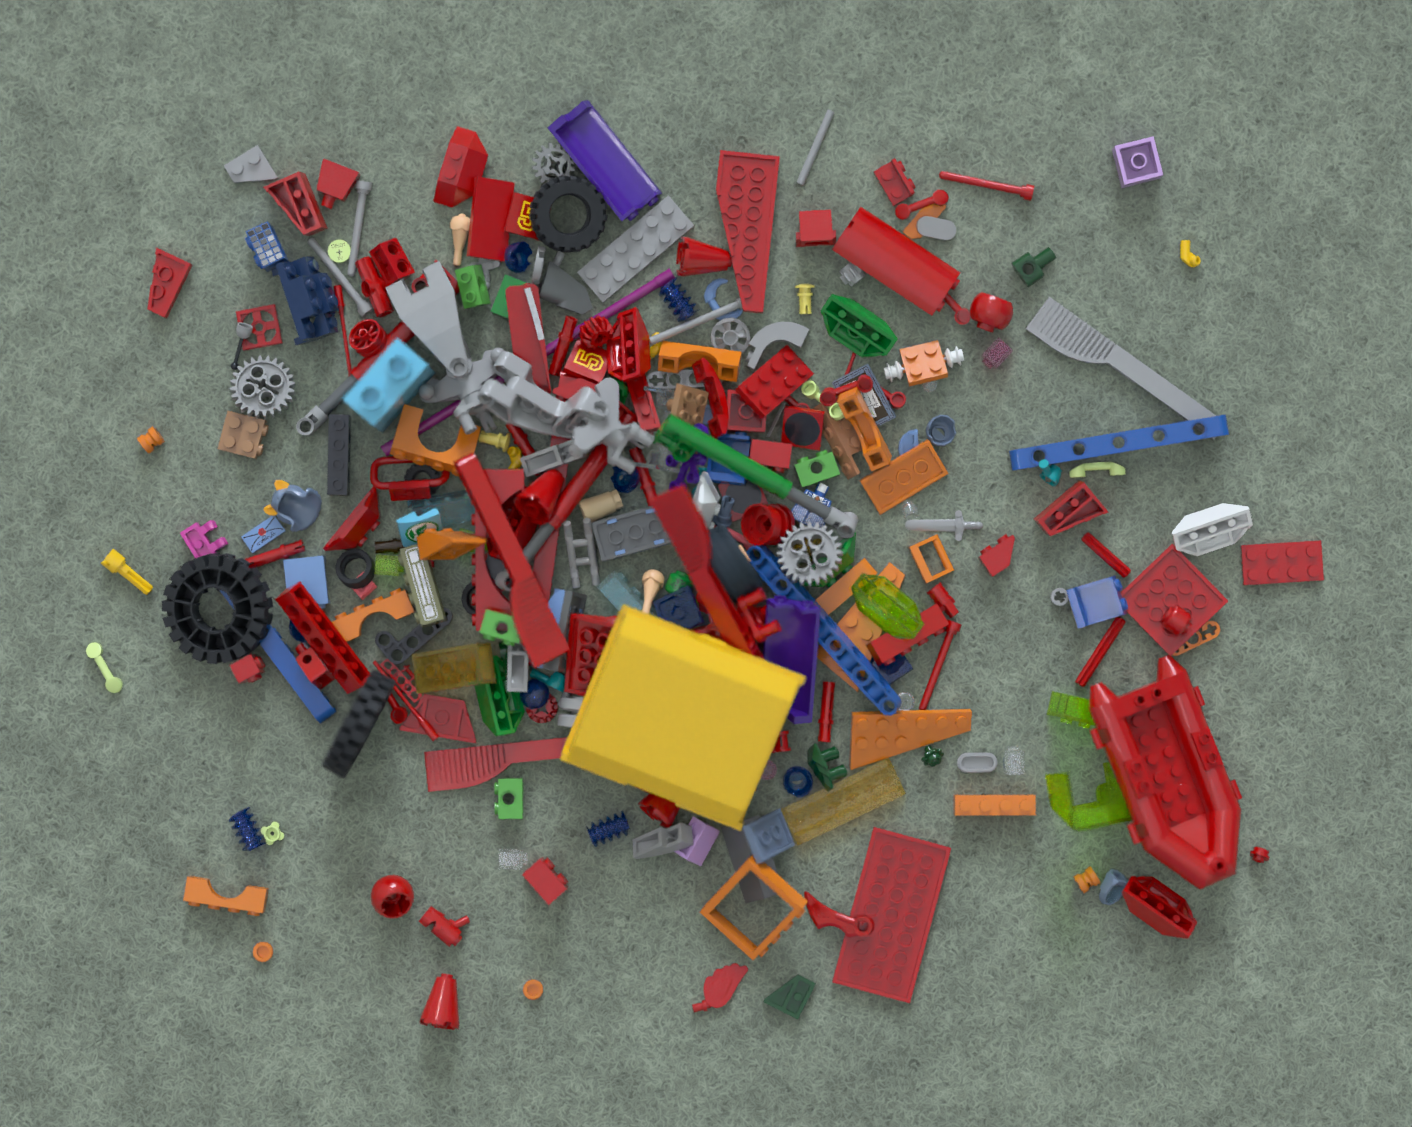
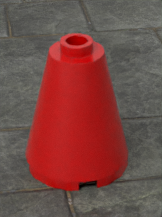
M681 237L683 242L678 243L676 264H680V270H676L678 276L684 277L727 271L728 267L732 266L731 256L727 250L689 237Z
M549 469L519 493L514 501L517 511L524 518L526 515L532 518L531 522L535 524H546L552 516L564 483L562 473L555 469Z
M649 793L638 803L640 809L653 821L654 819L661 821L660 826L666 829L672 826L681 808L676 806L675 802L653 793Z
M442 973L441 977H436L419 1024L424 1026L431 1024V1026H435L434 1028L459 1030L457 980L453 979V975Z

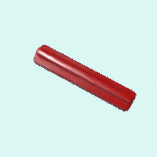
M1087 532L1081 538L1082 542L1123 578L1129 575L1131 569L1093 535Z

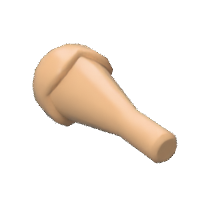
M465 214L454 216L450 221L454 243L453 265L456 266L461 265L462 251L469 235L470 218L466 217Z
M656 569L647 570L642 576L644 587L642 612L647 614L650 613L652 602L658 591L664 586V575Z

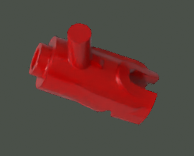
M431 906L419 922L425 927L434 924L431 933L450 947L451 944L456 946L462 939L460 935L462 931L458 928L470 923L469 918L466 915L456 921L448 920L444 917L445 914Z

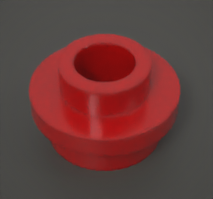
M1254 847L1253 851H1250L1249 854L1253 857L1252 860L1258 863L1269 861L1270 858L1268 856L1269 851L1260 847Z

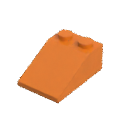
M434 528L426 529L423 534L417 536L420 560H455L486 543V539L462 531H453L452 528L436 531Z

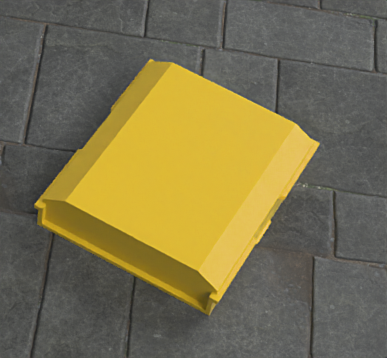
M622 604L563 747L560 760L620 784L633 785L671 800L678 807L741 831L744 824V816L800 685H803L805 677L730 647L726 643L707 635L697 634Z

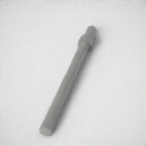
M737 298L733 303L649 337V341L653 345L734 310H742L740 298Z

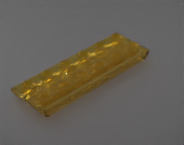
M886 758L834 783L833 789L830 792L823 788L782 808L781 812L797 845H800L905 795L906 792L890 759Z

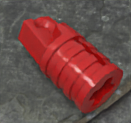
M941 582L927 592L934 603L938 604L941 611H944L949 618L959 613L954 605L955 600L949 595Z

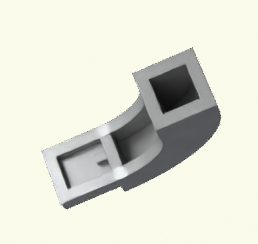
M776 322L762 328L754 335L748 345L755 350L754 352L750 350L745 360L748 362L747 367L755 370L763 351L772 343L787 342L801 348L809 329L793 322Z

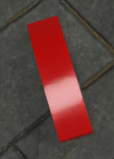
M701 358L692 364L696 383H704L706 392H709L708 401L713 418L707 422L711 436L718 439L726 434L728 427L726 395L713 367L705 358Z

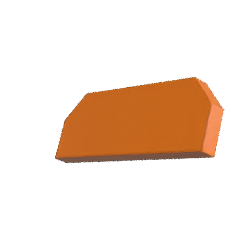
M932 204L922 208L903 230V233L910 239L921 238L922 235L916 229L917 221L924 216L938 218L946 208V205L937 206Z

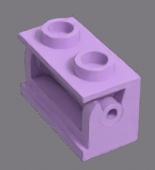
M692 817L689 826H692L693 845L675 851V853L701 866L720 831L710 824Z

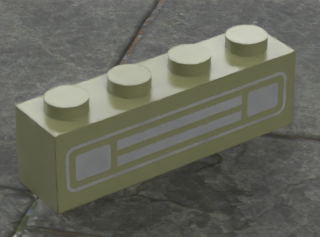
M418 544L399 549L401 555H398L401 567H405L406 574H403L406 585H410L412 593H409L411 604L416 606L417 612L414 615L417 624H421L425 628L447 621L430 560H420Z

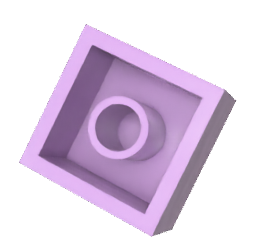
M1154 136L1117 145L1112 149L1122 188L1160 179L1163 176Z

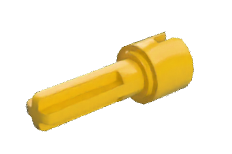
M113 548L101 564L113 574L118 572L145 595L149 594L153 586L126 564V558Z

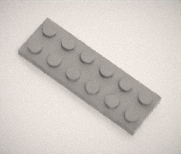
M668 195L577 273L604 303L692 229L694 225Z

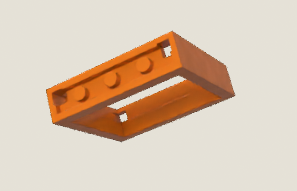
M752 854L704 905L700 913L747 956L754 960L758 955L762 957L769 950L767 946L770 943L774 945L781 937L779 933L782 930L786 932L793 925L792 920L795 917L799 919L806 911L803 908L808 901L765 862L757 864ZM749 870L755 873L793 908L758 946L715 909L718 903Z

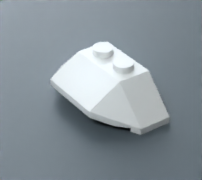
M703 471L693 501L699 509L709 532L714 529L715 523L712 520L714 515L718 516L721 504H718L720 496L708 473Z
M1222 503L1184 516L1172 531L1176 550L1199 556L1235 544L1247 529L1253 525L1249 507Z

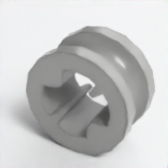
M1063 588L1054 589L1050 595L1052 603L1057 606L1066 604L1069 599L1067 591ZM1057 591L1060 594H1065L1064 601L1061 603L1059 600L1055 601L1054 596H1057L1055 594Z

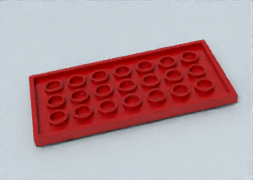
M873 827L850 917L857 919L861 916H869L874 921L875 928L870 935L863 937H847L846 934L844 935L832 979L833 983L910 1003L951 847ZM862 920L859 923V928L861 931L866 932L869 925L866 921Z

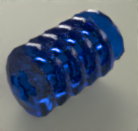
M677 277L661 287L658 295L660 297L666 295L663 302H671L668 309L675 308L672 314L674 316L680 315L677 321L683 322L696 314L700 309L693 310L696 303H688L692 297H684L687 291H679L682 284L675 285L674 283L677 280Z
M250 807L233 814L228 822H235L231 827L233 830L239 829L235 836H242V839L238 843L246 844L242 851H251L267 843L260 842L264 835H257L260 827L253 828L257 821H250V818L254 815L253 813H246Z
M623 810L621 811L620 818L614 813L613 820L606 816V823L598 819V826L594 822H591L590 829L586 826L591 842L595 847H598V840L605 844L606 837L613 841V835L619 839L621 838V832L627 836L628 829H630Z

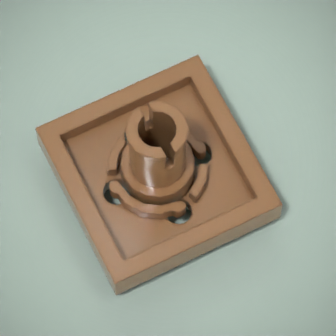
M676 384L674 398L667 402V409L671 411V414L693 426L697 423L702 424L709 392Z

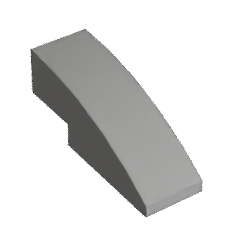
M572 439L522 457L520 460L526 477L588 457L587 453L585 452L581 457H574L569 451L570 445L573 443Z
M519 641V644L515 643L514 647L508 645L507 691L527 692L528 655L521 641Z
M679 823L667 829L660 827L632 839L633 858L640 859L659 856L692 846V826Z

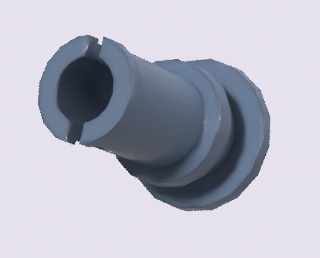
M726 495L722 497L718 516L714 515L712 520L715 525H724L725 527L731 525V510L735 502L733 497L731 500V496Z

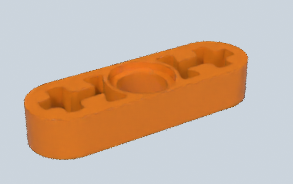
M1215 621L1206 622L1201 627V632L1207 630V625L1210 624V626L1216 627L1214 635L1207 633L1203 635L1206 639L1202 640L1201 633L1197 631V643L1190 644L1188 641L1185 642L1188 648L1184 649V645H1182L1178 652H1175L1172 656H1178L1216 638L1220 633L1219 624Z

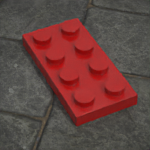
M475 177L467 257L500 262L507 261L509 232H505L504 227L515 182Z
M786 345L741 383L735 391L763 419L814 373Z
M1321 540L1240 545L1243 585L1324 580Z

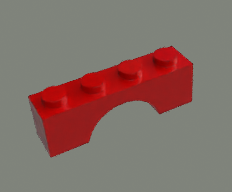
M938 604L915 616L916 628L910 638L898 639L889 633H885L868 643L866 647L876 664L879 666L884 663L887 666L896 660L894 656L899 653L904 656L912 651L911 646L916 643L918 646H921L929 641L928 636L934 634L936 637L945 632L944 627L949 623Z

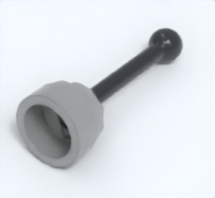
M237 323L236 333L240 340L234 362L231 364V369L237 370V366H239L238 359L243 340L252 333L253 326L250 324Z

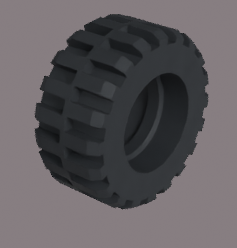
M576 176L553 178L549 182L544 183L533 196L534 199L529 207L531 208L529 220H531L532 224L531 228L544 245L556 251L570 253L587 249L592 246L591 244L597 242L600 234L605 230L604 225L608 215H606L607 205L603 201V195L596 190V186L583 178ZM565 195L575 196L580 199L587 211L584 225L573 233L560 232L553 226L550 220L552 204L559 197Z

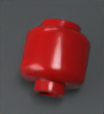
M1170 606L1161 618L1163 620V627L1174 635H1180L1182 632L1186 634L1192 626L1190 622L1191 614L1180 606H1174L1173 608Z

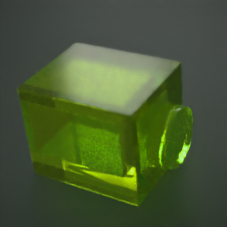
M376 554L374 574L400 576V572L404 573L405 567H401L398 556Z

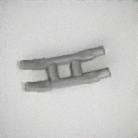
M590 518L583 519L585 538L574 540L571 522L565 521L563 523L572 588L580 587L578 566L590 565L592 586L600 585ZM587 546L588 557L576 558L575 548Z

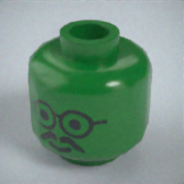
M676 570V573H670L665 590L670 593V598L680 601L681 598L689 597L694 584L689 574Z

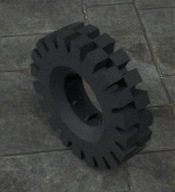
M211 553L187 561L180 566V570L173 573L170 577L172 583L165 587L163 595L167 596V600L162 601V611L167 612V617L163 618L165 628L171 627L172 632L168 635L173 642L179 641L181 643L179 649L185 654L192 653V658L200 662L207 660L209 664L227 663L248 655L249 652L254 651L260 645V640L265 639L269 632L266 627L272 624L273 614L269 613V608L273 607L272 597H267L266 592L270 590L267 582L259 580L262 574L257 568L250 569V563L243 558L235 559L236 555ZM208 588H217V591L222 590L233 603V618L230 624L224 626L225 629H216L214 626H208L200 615L199 601L202 594L208 592Z
M375 670L370 673L322 763L323 768L342 778L346 777L377 722L396 681Z

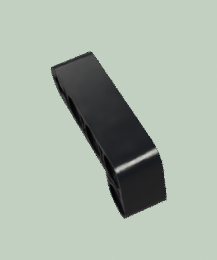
M443 607L445 613L448 612L446 616L448 620L439 623L441 625L440 628L436 624L432 625L434 631L431 635H426L423 632L424 627L419 624L400 641L392 633L381 631L376 635L375 643L390 662L402 664L448 626L453 620V613L450 609ZM384 634L390 637V643L386 646L380 643V637ZM411 637L418 639V645L415 648H411L408 645V640ZM395 650H401L403 653V658L400 661H396L393 658Z

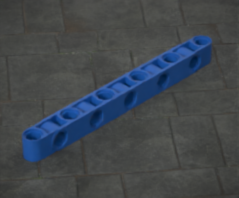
M1219 415L1009 451L1013 471L1039 466V462L1033 458V454L1037 450L1044 452V459L1049 464L1229 435L1226 415ZM1195 424H1201L1204 427L1203 434L1196 435L1193 432ZM1157 430L1164 433V439L1161 442L1153 439V433ZM1121 437L1124 440V446L1122 448H1115L1113 445L1114 438ZM1075 444H1082L1085 451L1082 455H1076L1073 452Z
M752 545L746 553L751 560L750 564L776 595L785 596L786 599L809 600L813 602V605L821 608L819 644L884 715L890 716L895 714L901 707V698L891 688L886 679L809 592L801 586L800 582L797 580V582L793 583V576L790 578L786 577L787 571H781L783 565L778 564L779 559L766 545ZM754 549H756V550H758V551L760 552V554H761V557H760V558H758V557H756V556L754 555V553H753V550H754ZM781 579L786 581L787 588L781 586ZM833 640L839 641L841 648L835 647ZM860 670L865 671L868 678H863L860 675ZM887 701H892L895 708L888 707Z

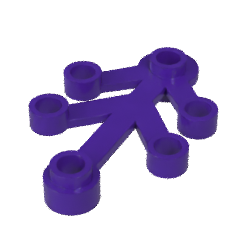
M701 423L694 425V427L709 435L706 426ZM694 452L689 460L682 463L676 480L669 484V490L682 484L687 489L684 479L688 468H690V472H688L686 477L687 482L697 484L700 478L697 465L704 466L707 457L699 452L697 454ZM672 455L666 457V465L668 467H676L680 463Z

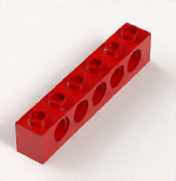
M301 581L285 589L275 600L344 691L349 694L361 688L369 677L370 672Z

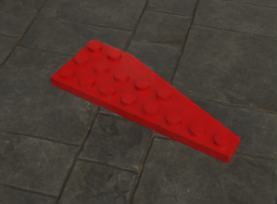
M720 150L716 193L743 312L763 314L780 156Z

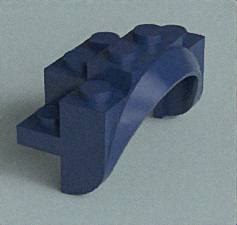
M302 257L292 262L276 264V268L271 271L273 276L279 275L299 336L294 339L295 345L307 344L338 333V323L335 318V313L339 311L337 306L338 299L334 294L330 277L327 273L319 271V264L315 258ZM313 317H315L314 323L310 321Z

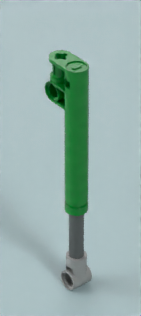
M670 413L655 433L652 443L656 444L658 442L665 446L672 453V457L676 461L686 462L697 451L771 494H775L778 498L783 500L786 497L823 518V522L837 529L839 536L843 538L854 536L858 523L856 514L842 512L833 506H826L793 487V483L788 479H784L781 475Z

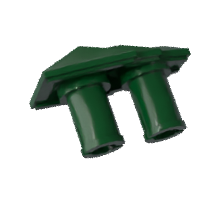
M814 743L807 750L808 765L827 792H830L833 789L832 781L846 777L847 769L842 764L828 770L826 762L839 758L838 749L833 746L832 748L820 751L818 745Z

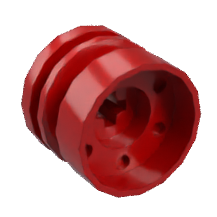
M752 504L747 507L741 519L743 536L753 545L784 544L781 541V537L788 538L787 530L791 533L794 532L795 519L791 510L783 504Z

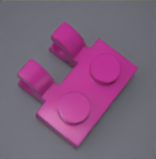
M214 520L208 521L203 526L196 522L180 532L195 558L217 553V550L228 544L225 537H220L213 543L207 538L206 533L218 527Z

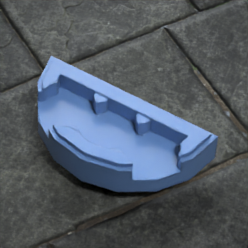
M917 429L910 430L902 436L898 445L899 456L918 445Z

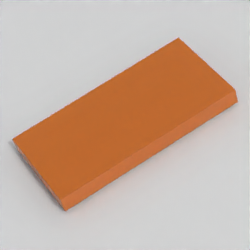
M927 439L890 461L889 465L877 469L859 481L881 515L949 473Z

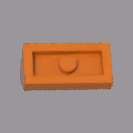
M938 534L909 547L925 584L954 571ZM931 541L945 568L944 571L934 576L931 575L918 548Z

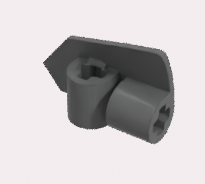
M549 261L545 279L538 286L539 298L554 303L559 308L581 315L592 309L586 287L552 261Z

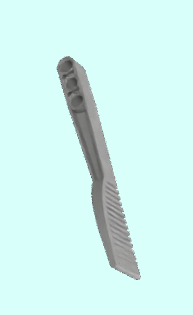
M1048 297L1026 327L1027 331L1068 358L1090 364H1108L1131 382L1137 383L1165 403L1169 409L1175 410L1178 416L1185 421L1216 416L1051 297ZM1201 424L1194 425L1200 432H1204V427Z

